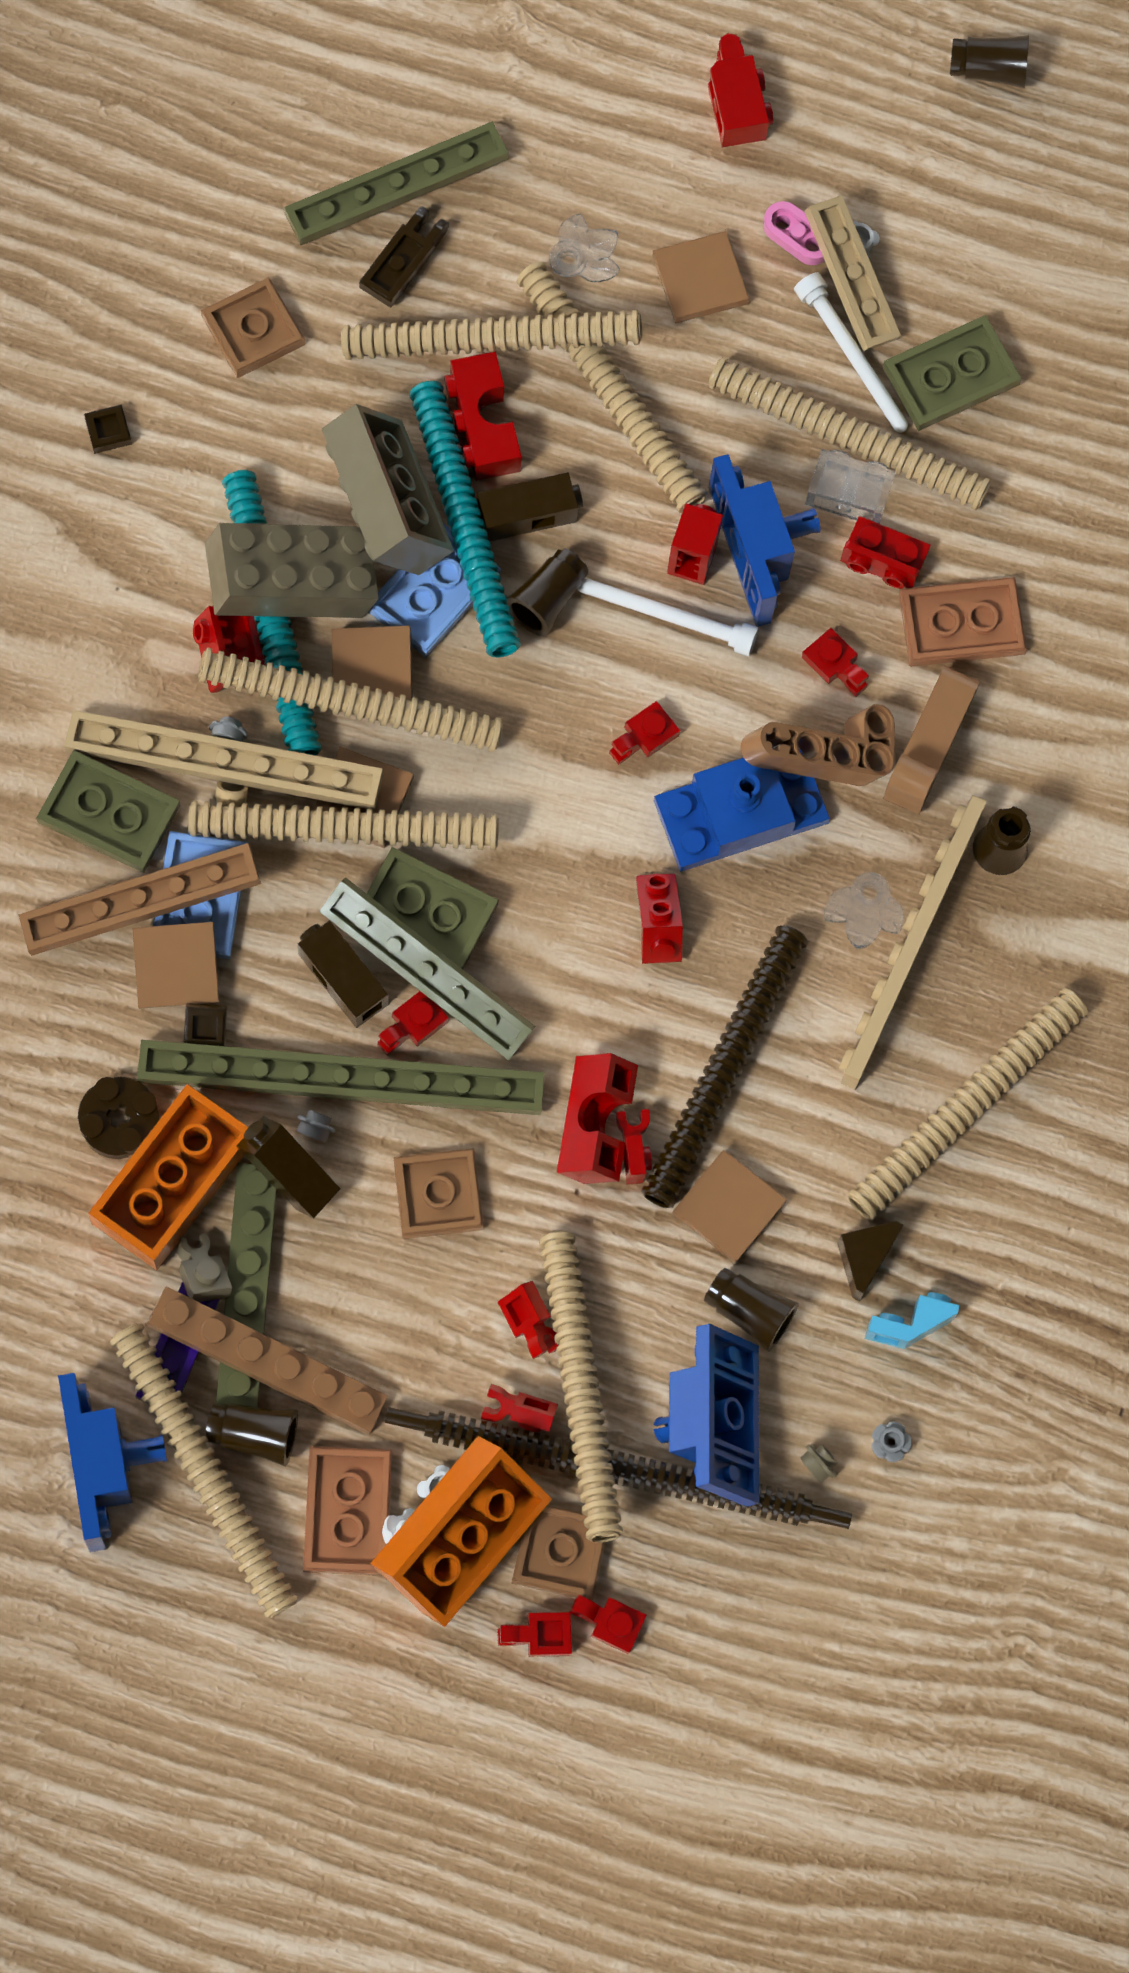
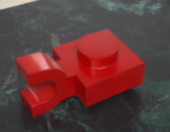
M831 627L802 652V659L828 684L838 677L855 697L867 688L868 684L865 681L869 678V675L860 666L853 664L857 660L858 653Z
M655 701L625 722L624 728L628 733L612 741L611 745L613 748L609 751V754L618 765L639 749L647 757H650L679 737L681 730L661 705Z
M419 991L392 1012V1018L397 1024H393L382 1031L378 1036L380 1040L377 1044L387 1056L409 1038L418 1047L445 1026L449 1018L434 1001Z
M642 1109L640 1111V1124L637 1126L628 1124L625 1111L616 1113V1124L618 1130L622 1133L623 1142L626 1143L623 1160L627 1185L643 1183L647 1174L646 1171L652 1170L650 1146L643 1147L642 1134L645 1133L650 1123L649 1109Z
M533 1281L521 1284L498 1301L515 1338L525 1336L533 1359L541 1356L546 1351L549 1354L556 1351V1348L559 1346L554 1340L557 1332L544 1324L551 1316Z
M490 1385L487 1397L498 1400L501 1407L492 1409L485 1406L481 1415L482 1420L496 1422L502 1420L506 1415H510V1420L518 1422V1425L525 1430L531 1432L545 1430L550 1432L558 1407L557 1403L519 1392L518 1396L513 1395L500 1386Z
M581 1595L575 1598L569 1611L571 1615L595 1625L590 1637L626 1654L630 1653L647 1616L610 1597L607 1599L604 1608Z
M571 1612L528 1613V1625H500V1628L497 1629L498 1646L528 1644V1657L571 1656L572 1654Z

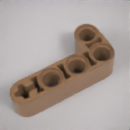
M947 666L943 667L904 753L901 754L890 777L883 797L884 800L917 815L920 814L972 703L980 681Z
M874 704L847 719L844 726V735L779 722H769L745 735L740 746L741 753L744 759L755 767L855 786H865L889 774L894 768V717L887 707Z

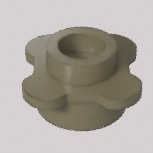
M812 1443L806 1446L808 1451L800 1458L818 1481L822 1483L829 1476L833 1478L838 1475L833 1468L838 1462L825 1446L821 1445L816 1448Z

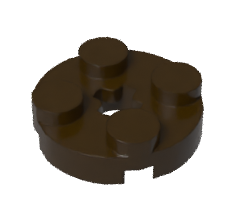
M127 1077L101 1078L85 1093L78 1109L80 1131L87 1144L99 1155L111 1159L128 1158V1155H133L160 1120L154 1095L145 1085ZM118 1108L125 1109V1115L130 1118L128 1124L121 1122L118 1128L111 1126L112 1119L108 1117L111 1111L116 1112Z

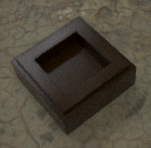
M122 405L84 414L94 454L132 445Z
M187 1003L185 1009L184 1043L225 1046L227 1006Z

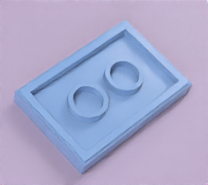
M445 524L444 527L454 552L420 575L398 569L379 590L378 601L368 611L385 626H410L412 647L426 658L474 603L470 599V591L466 586L467 581L463 576L464 570L460 566L461 559L457 556V548L454 546V538L450 532L451 529ZM498 566L497 572L501 574V568Z
M169 831L163 869L248 842L216 837L207 838L201 835L191 837L187 833ZM241 891L155 917L154 926L214 922L216 957L230 960Z

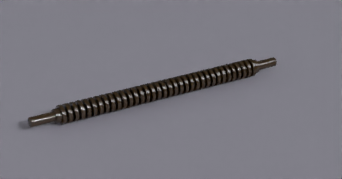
M388 1407L385 1423L425 1432L424 1436L432 1438L434 1443H438L440 1436H444L442 1445L449 1446L450 1438H453V1447L459 1448L462 1440L465 1441L464 1450H467L471 1443L479 1436L507 1451L511 1458H513L514 1453H518L517 1462L522 1463L524 1455L529 1456L527 1464L533 1465L536 1457L539 1458L538 1467L544 1468L545 1460H549L548 1469L554 1470L555 1464L558 1462L560 1463V1472H565L566 1465H571L569 1474L573 1475L576 1474V1469L579 1467L574 1464V1457L577 1454L573 1453L572 1449H570L571 1440L566 1439L565 1446L561 1447V1438L555 1437L554 1445L549 1444L551 1436L545 1435L543 1442H539L540 1433L534 1432L533 1439L530 1440L528 1439L530 1431L523 1430L522 1437H517L519 1428L514 1427L512 1434L508 1435V1426L502 1425L500 1433L496 1432L498 1424L493 1422L490 1430H487V1421L481 1420L480 1427L478 1428L475 1427L477 1419L471 1418L469 1425H465L466 1416L460 1415L459 1422L456 1423L454 1422L456 1414L450 1413L447 1421L444 1420L445 1411L440 1410L438 1414L429 1412L428 1416ZM608 1449L611 1453V1460L608 1463L613 1465V1472L610 1475H613L617 1485L619 1477H623L622 1486L628 1487L629 1481L632 1479L634 1480V1489H639L640 1482H645L643 1491L647 1492L650 1491L651 1484H654V1493L660 1494L661 1488L666 1487L665 1496L671 1497L672 1489H675V1498L678 1499L682 1498L684 1491L687 1492L686 1500L691 1502L693 1495L697 1494L696 1503L700 1504L703 1503L704 1496L708 1497L707 1505L713 1506L715 1499H719L717 1508L724 1509L725 1502L728 1501V1510L734 1511L736 1504H738L696 1487L694 1469H692L691 1476H687L688 1467L682 1466L680 1474L676 1473L678 1466L676 1464H671L670 1471H666L667 1462L661 1461L660 1467L657 1469L655 1468L656 1460L650 1459L648 1467L644 1466L646 1458L641 1456L638 1464H635V1455L629 1454L628 1462L623 1461L624 1452H619L617 1459H613L614 1450ZM759 1484V1504L750 1506L749 1515L756 1516L758 1508L761 1509V1518L766 1519L768 1511H771L770 1520L777 1521L778 1514L780 1513L782 1514L781 1522L787 1523L789 1516H793L792 1525L798 1526L799 1522L808 1524V1521L811 1520L849 1529L852 1519V1513L812 1504L813 1500L804 1498L805 1494L798 1493L797 1500H793L794 1491L788 1490L786 1498H783L784 1489L777 1488L776 1494L772 1495L773 1487L768 1485L766 1486L765 1493H762V1484ZM740 1504L739 1513L745 1514L747 1507Z

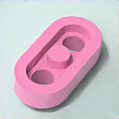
M784 201L776 202L766 210L763 229L772 241L804 264L818 265L825 261L805 212L794 204ZM784 222L788 225V228L780 229L776 226V223ZM814 244L818 247V250L809 251L806 246Z

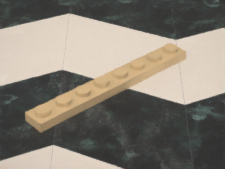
M77 710L72 712L64 744L65 751L70 753L75 750L85 756L373 810L376 809L384 774L383 768Z
M972 795L967 807L959 804L950 826L957 830L951 841L943 839L934 859L941 863L936 875L927 874L919 892V895L925 897L920 910L912 907L903 926L904 930L909 931L904 945L896 942L887 961V964L894 966L888 979L880 976L871 996V999L878 1001L873 1013L869 1014L864 1011L855 1034L862 1037L856 1050L848 1046L840 1063L839 1069L845 1071L841 1084L856 1090L987 801Z

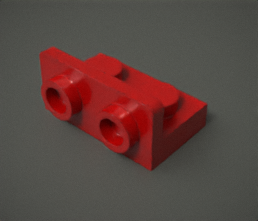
M859 516L849 540L846 541L840 561L846 563L847 567L854 572L860 574L871 573L882 578L891 587L903 589L904 587L913 588L931 544Z
M208 606L194 620L193 638L199 645L201 658L206 648H212V653L218 654V651H224V656L230 657L231 654H236V659L242 660L243 656L249 658V662L254 663L255 659L261 660V665H265L254 616L215 615L214 606ZM207 680L210 693H217L223 688L222 683L214 686L211 685L210 680Z

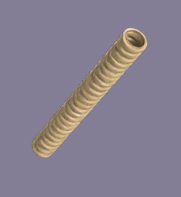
M544 262L533 263L519 274L516 281L519 287H524V294L530 297V302L533 306H537L538 314L544 315L543 319L547 318L549 314L559 318L560 314H566V317H571L572 313H578L580 317V312L578 309L573 308L574 304L571 299H566V292L560 290L559 282L553 280L554 276L551 271H547V266ZM592 343V346L587 348L585 344H580L579 348H574L573 344L568 345L564 349L565 352L570 353L569 357L572 362H577V369L584 371V379L590 381L589 386L592 390H597L596 396L598 399L603 400L602 404L605 409H610V416L617 418L616 424L619 428H624L622 431L624 436L631 437L629 440L632 447H637L636 452L639 456H644L642 461L646 466H650L649 471L652 475H657L656 481L658 484H664L663 491L665 494H671L669 499L673 504H677V511L682 513L685 503L693 506L695 504H702L707 496L706 490L699 488L701 484L698 479H693L694 473L692 470L686 469L687 463L685 460H679L680 453L677 450H672L674 445L671 441H666L667 435L664 431H659L660 425L658 422H652L653 415L651 412H646L647 407L644 403H639V395L632 393L634 389L631 384H626L627 379L624 374H619V367L612 365L613 359L611 356L606 355L605 347H598L597 343Z
M623 310L620 311V315H615L614 311H609L608 315L596 312L595 316L585 312L583 317H579L578 313H572L571 317H566V314H560L559 318L549 314L545 319L542 318V315H536L535 319H530L529 315L524 316L523 320H518L517 316H512L511 320H506V317H500L499 321H494V318L490 317L487 319V322H483L481 318H476L475 322H470V319H464L463 323L453 319L450 324H447L445 320H440L439 324H435L434 321H428L427 325L417 321L412 326L410 322H404L403 326H399L395 322L391 324V327H387L386 323H381L379 327H375L374 324H368L367 328H363L362 324H357L354 329H351L350 325H345L341 331L342 353L346 360H351L353 356H357L358 359H364L365 355H369L370 359H374L377 354H381L382 358H387L388 354L400 357V353H404L406 357H410L415 352L418 356H423L424 352H428L432 356L436 354V351H440L442 355H447L448 351H453V354H459L460 350L470 354L473 349H476L477 353H483L484 349L494 352L496 348H500L502 352H506L508 348H513V351H519L520 347H525V350L529 351L532 349V346H537L538 350H543L544 346H549V349H555L556 345H561L562 349H566L570 344H573L574 348H579L580 344H585L587 348L591 347L592 343H597L598 347H603L604 343L608 342L610 346H615L616 342H621L622 346H626L628 341H633L634 345H639L640 341H642V321L638 310H633L632 314H627Z
M722 357L717 361L708 381L709 388L714 390L718 387L720 388V393L724 395L727 392L731 393L732 399L736 400L739 397L745 405L750 402L753 404L752 408L756 410L761 407L764 409L763 413L767 415L772 412L775 414L774 418L778 420L783 417L786 419V424L796 423L797 429L801 430L804 427L810 435L815 432L821 440L826 437L832 445L837 442L843 450L848 447L854 455L861 453L862 459L867 460L869 457L873 459L872 463L878 465L880 462L884 464L883 468L889 470L891 467L895 469L894 473L900 475L902 472L906 474L905 478L911 480L913 477L917 479L916 483L922 485L924 482L928 484L927 488L930 490L937 488L940 495L950 494L949 499L954 501L958 498L961 500L960 504L964 506L969 503L972 505L971 509L975 511L981 507L991 485L990 479L985 478L981 480L977 473L970 475L967 468L957 469L956 463L952 462L949 465L943 457L938 460L932 452L927 455L921 447L916 450L910 442L905 445L902 443L903 439L899 437L894 440L891 438V433L881 434L880 428L875 427L873 430L869 428L870 424L864 422L862 425L858 423L859 419L853 417L851 420L847 418L848 414L842 412L840 415L836 413L837 409L831 407L829 410L825 408L826 404L820 402L818 405L814 403L815 398L809 397V399H805L804 393L798 392V394H795L791 387L784 389L780 382L773 384L769 377L762 379L760 378L761 374L758 372L751 374L749 373L750 369L747 367L740 369L738 368L739 364L736 362L729 364L726 357Z
M206 648V651H203L197 676L201 683H205V680H210L211 685L217 686L218 683H222L223 688L229 689L231 685L235 686V691L241 692L243 688L247 689V693L251 695L256 691L260 692V697H266V694L272 695V700H278L281 697L284 698L285 703H290L291 700L296 701L297 706H302L303 703H306L308 708L314 709L315 706H318L322 712L331 709L332 714L338 715L339 712H343L344 717L350 718L352 714L356 715V720L362 721L364 717L368 718V722L372 724L377 720L380 721L381 726H386L387 723L392 724L393 729H398L399 726H402L404 731L410 732L411 729H414L418 735L427 732L428 737L434 738L435 735H439L440 740L446 741L447 738H452V743L458 744L459 741H464V746L470 747L471 743L476 744L477 749H482L483 746L488 747L489 752H494L500 743L503 723L502 719L498 717L495 720H490V716L484 714L481 718L478 717L477 712H471L470 715L466 714L465 709H460L456 712L454 707L448 706L447 709H444L440 703L431 706L430 701L427 700L419 703L418 698L412 697L411 700H407L406 695L400 694L399 697H394V692L388 691L386 695L382 694V690L378 688L373 692L370 691L369 686H364L363 689L358 688L357 683H352L351 686H348L344 680L336 683L332 677H328L327 680L321 679L322 676L320 674L311 677L309 672L304 671L303 674H299L295 668H292L291 671H286L285 666L280 665L278 668H274L273 663L270 662L265 666L261 665V660L255 659L253 663L249 662V658L245 656L240 660L236 659V654H231L228 657L224 656V651H218V654L212 653V648Z
M192 801V804L189 806L188 832L191 837H196L197 833H203V837L207 838L210 834H215L216 838H221L222 834H228L230 839H233L235 835H240L241 839H246L247 835H252L254 840H258L260 836H265L266 840H271L272 836L278 837L279 841H284V837H290L291 841L303 838V842H309V838H315L316 842L328 839V843H334V839H340L342 844H346L347 840H353V844H359V840H365L366 845H371L372 841H378V845H384V841L390 842L391 846H396L397 842H403V846H409L410 842L415 843L416 847H421V843H428V847L440 844L441 848H446V844H453L455 849H458L459 845H465V849H471V845H478V850H483L484 846H490V850H496L499 839V818H497V814H492L491 818H485V814H479V818L473 817L472 813H467L466 817H460V813L448 816L447 812H442L441 816H435V812L432 811L429 812V815H423L422 811H417L416 815H410L409 810H405L404 814H398L397 810H392L391 814H387L385 809H380L379 813H373V809H367L365 813L360 812V808H355L354 812H348V808L336 811L335 807H330L329 811H323V807L320 806L317 807V810H311L310 806H305L304 810H298L297 805H293L291 809H286L285 805H280L279 809H275L272 804H267L266 808H261L260 804H255L254 808L248 807L247 803H242L241 807H236L235 803L223 806V802H217L216 806H211V803L205 801L204 805H198V801Z
M1062 988L1059 992L1060 997L1054 996L1050 1000L1051 1005L1042 1007V1014L1036 1013L1033 1016L1034 1022L1028 1021L1024 1025L1025 1030H1018L1015 1034L1016 1039L1010 1038L1007 1041V1047L1002 1046L998 1050V1056L992 1055L990 1057V1064L984 1063L980 1067L981 1072H974L971 1076L972 1081L966 1080L963 1083V1089L958 1088L954 1092V1098L948 1097L946 1099V1106L940 1105L936 1110L937 1114H930L928 1116V1123L922 1122L919 1125L920 1131H913L910 1134V1140L904 1139L901 1142V1149L896 1147L892 1151V1157L886 1156L884 1158L883 1166L878 1164L874 1169L875 1173H869L865 1177V1183L860 1181L857 1184V1191L851 1190L848 1193L849 1202L853 1208L864 1218L870 1220L877 1216V1210L883 1211L886 1207L885 1202L891 1203L894 1200L895 1193L900 1194L903 1192V1185L909 1186L912 1183V1176L918 1177L921 1174V1168L926 1169L929 1167L930 1159L936 1160L938 1158V1151L944 1152L948 1148V1142L954 1143L956 1141V1134L962 1135L965 1132L964 1126H971L974 1123V1117L980 1118L983 1114L982 1109L988 1110L992 1106V1100L997 1101L1000 1099V1092L1006 1093L1009 1090V1083L1015 1084L1018 1081V1075L1024 1076L1026 1074V1067L1032 1068L1035 1065V1058L1041 1059L1044 1056V1050L1050 1051L1052 1049V1042L1058 1043L1062 1039L1061 1034H1067L1071 1030L1070 1025L1076 1026L1079 1023V1017L1084 1018L1088 1014L1087 1006L1081 997L1070 989Z
M555 1231L543 1236L539 1240V1246L544 1249L541 1251V1258L545 1261L543 1263V1270L547 1273L545 1275V1282L549 1285L547 1287V1294L551 1296L549 1306L553 1308L550 1315L555 1320L552 1327L557 1332L554 1340L555 1343L559 1344L556 1348L557 1355L561 1357L558 1360V1365L563 1369L560 1372V1377L565 1381L562 1384V1390L567 1393L564 1396V1402L569 1405L566 1408V1415L571 1417L568 1420V1427L573 1430L570 1432V1439L575 1442L572 1445V1452L577 1454L574 1457V1464L579 1466L576 1469V1477L581 1479L578 1482V1489L583 1491L580 1494V1501L585 1504L582 1507V1514L587 1516L584 1519V1526L589 1528L586 1532V1539L595 1543H603L619 1538L623 1534V1527L618 1525L621 1522V1515L616 1513L619 1509V1502L614 1500L617 1497V1490L612 1488L615 1484V1478L610 1475L613 1472V1465L608 1463L611 1460V1453L606 1450L609 1447V1441L604 1438L607 1435V1429L602 1426L605 1423V1416L600 1414L603 1411V1404L598 1401L601 1398V1392L596 1389L599 1386V1380L594 1377L597 1374V1367L592 1365L595 1362V1355L590 1353L593 1350V1343L588 1341L591 1338V1331L587 1329L589 1319L585 1317L587 1307L583 1305L585 1295L581 1293L583 1283L579 1281L581 1278V1271L577 1269L579 1267V1259L574 1257L578 1252L577 1247L573 1245L576 1239L573 1233Z
M136 1323L121 1330L110 1340L111 1346H117V1357H123L125 1360L122 1364L124 1369L129 1368L131 1371L129 1378L136 1380L138 1383L135 1386L136 1390L142 1391L144 1394L141 1398L142 1401L150 1404L148 1408L149 1413H155L157 1417L154 1420L155 1424H161L163 1427L161 1434L163 1437L168 1436L169 1441L167 1445L169 1448L174 1447L176 1450L173 1455L175 1459H181L182 1464L180 1468L188 1471L189 1475L186 1478L189 1482H194V1492L201 1494L202 1497L199 1501L201 1504L206 1503L208 1507L206 1510L207 1515H213L215 1520H213L212 1524L214 1527L219 1526L221 1531L218 1535L220 1538H226V1549H232L234 1552L231 1557L233 1561H239V1572H245L247 1575L244 1580L246 1584H252L253 1589H251V1593L259 1596L260 1600L257 1603L259 1606L264 1605L266 1609L264 1616L266 1618L277 1616L296 1604L298 1600L297 1595H291L289 1590L292 1586L290 1583H284V1572L279 1573L276 1568L279 1566L277 1560H271L270 1556L273 1553L271 1549L266 1550L263 1546L266 1543L265 1539H259L257 1535L260 1531L259 1528L251 1525L250 1522H252L253 1518L251 1515L246 1516L244 1512L247 1509L246 1505H240L238 1502L240 1498L239 1493H233L231 1489L234 1484L232 1481L227 1482L225 1479L227 1476L226 1470H220L218 1467L221 1462L219 1458H213L212 1454L215 1452L213 1447L208 1448L205 1444L208 1441L207 1437H201L199 1433L202 1430L201 1426L193 1423L195 1416L193 1413L188 1414L187 1409L189 1405L187 1402L182 1403L180 1400L182 1393L181 1391H175L174 1386L176 1382L168 1379L167 1376L170 1372L167 1368H162V1358H156V1347H150L148 1343L151 1340L149 1335H143L142 1333L144 1326Z

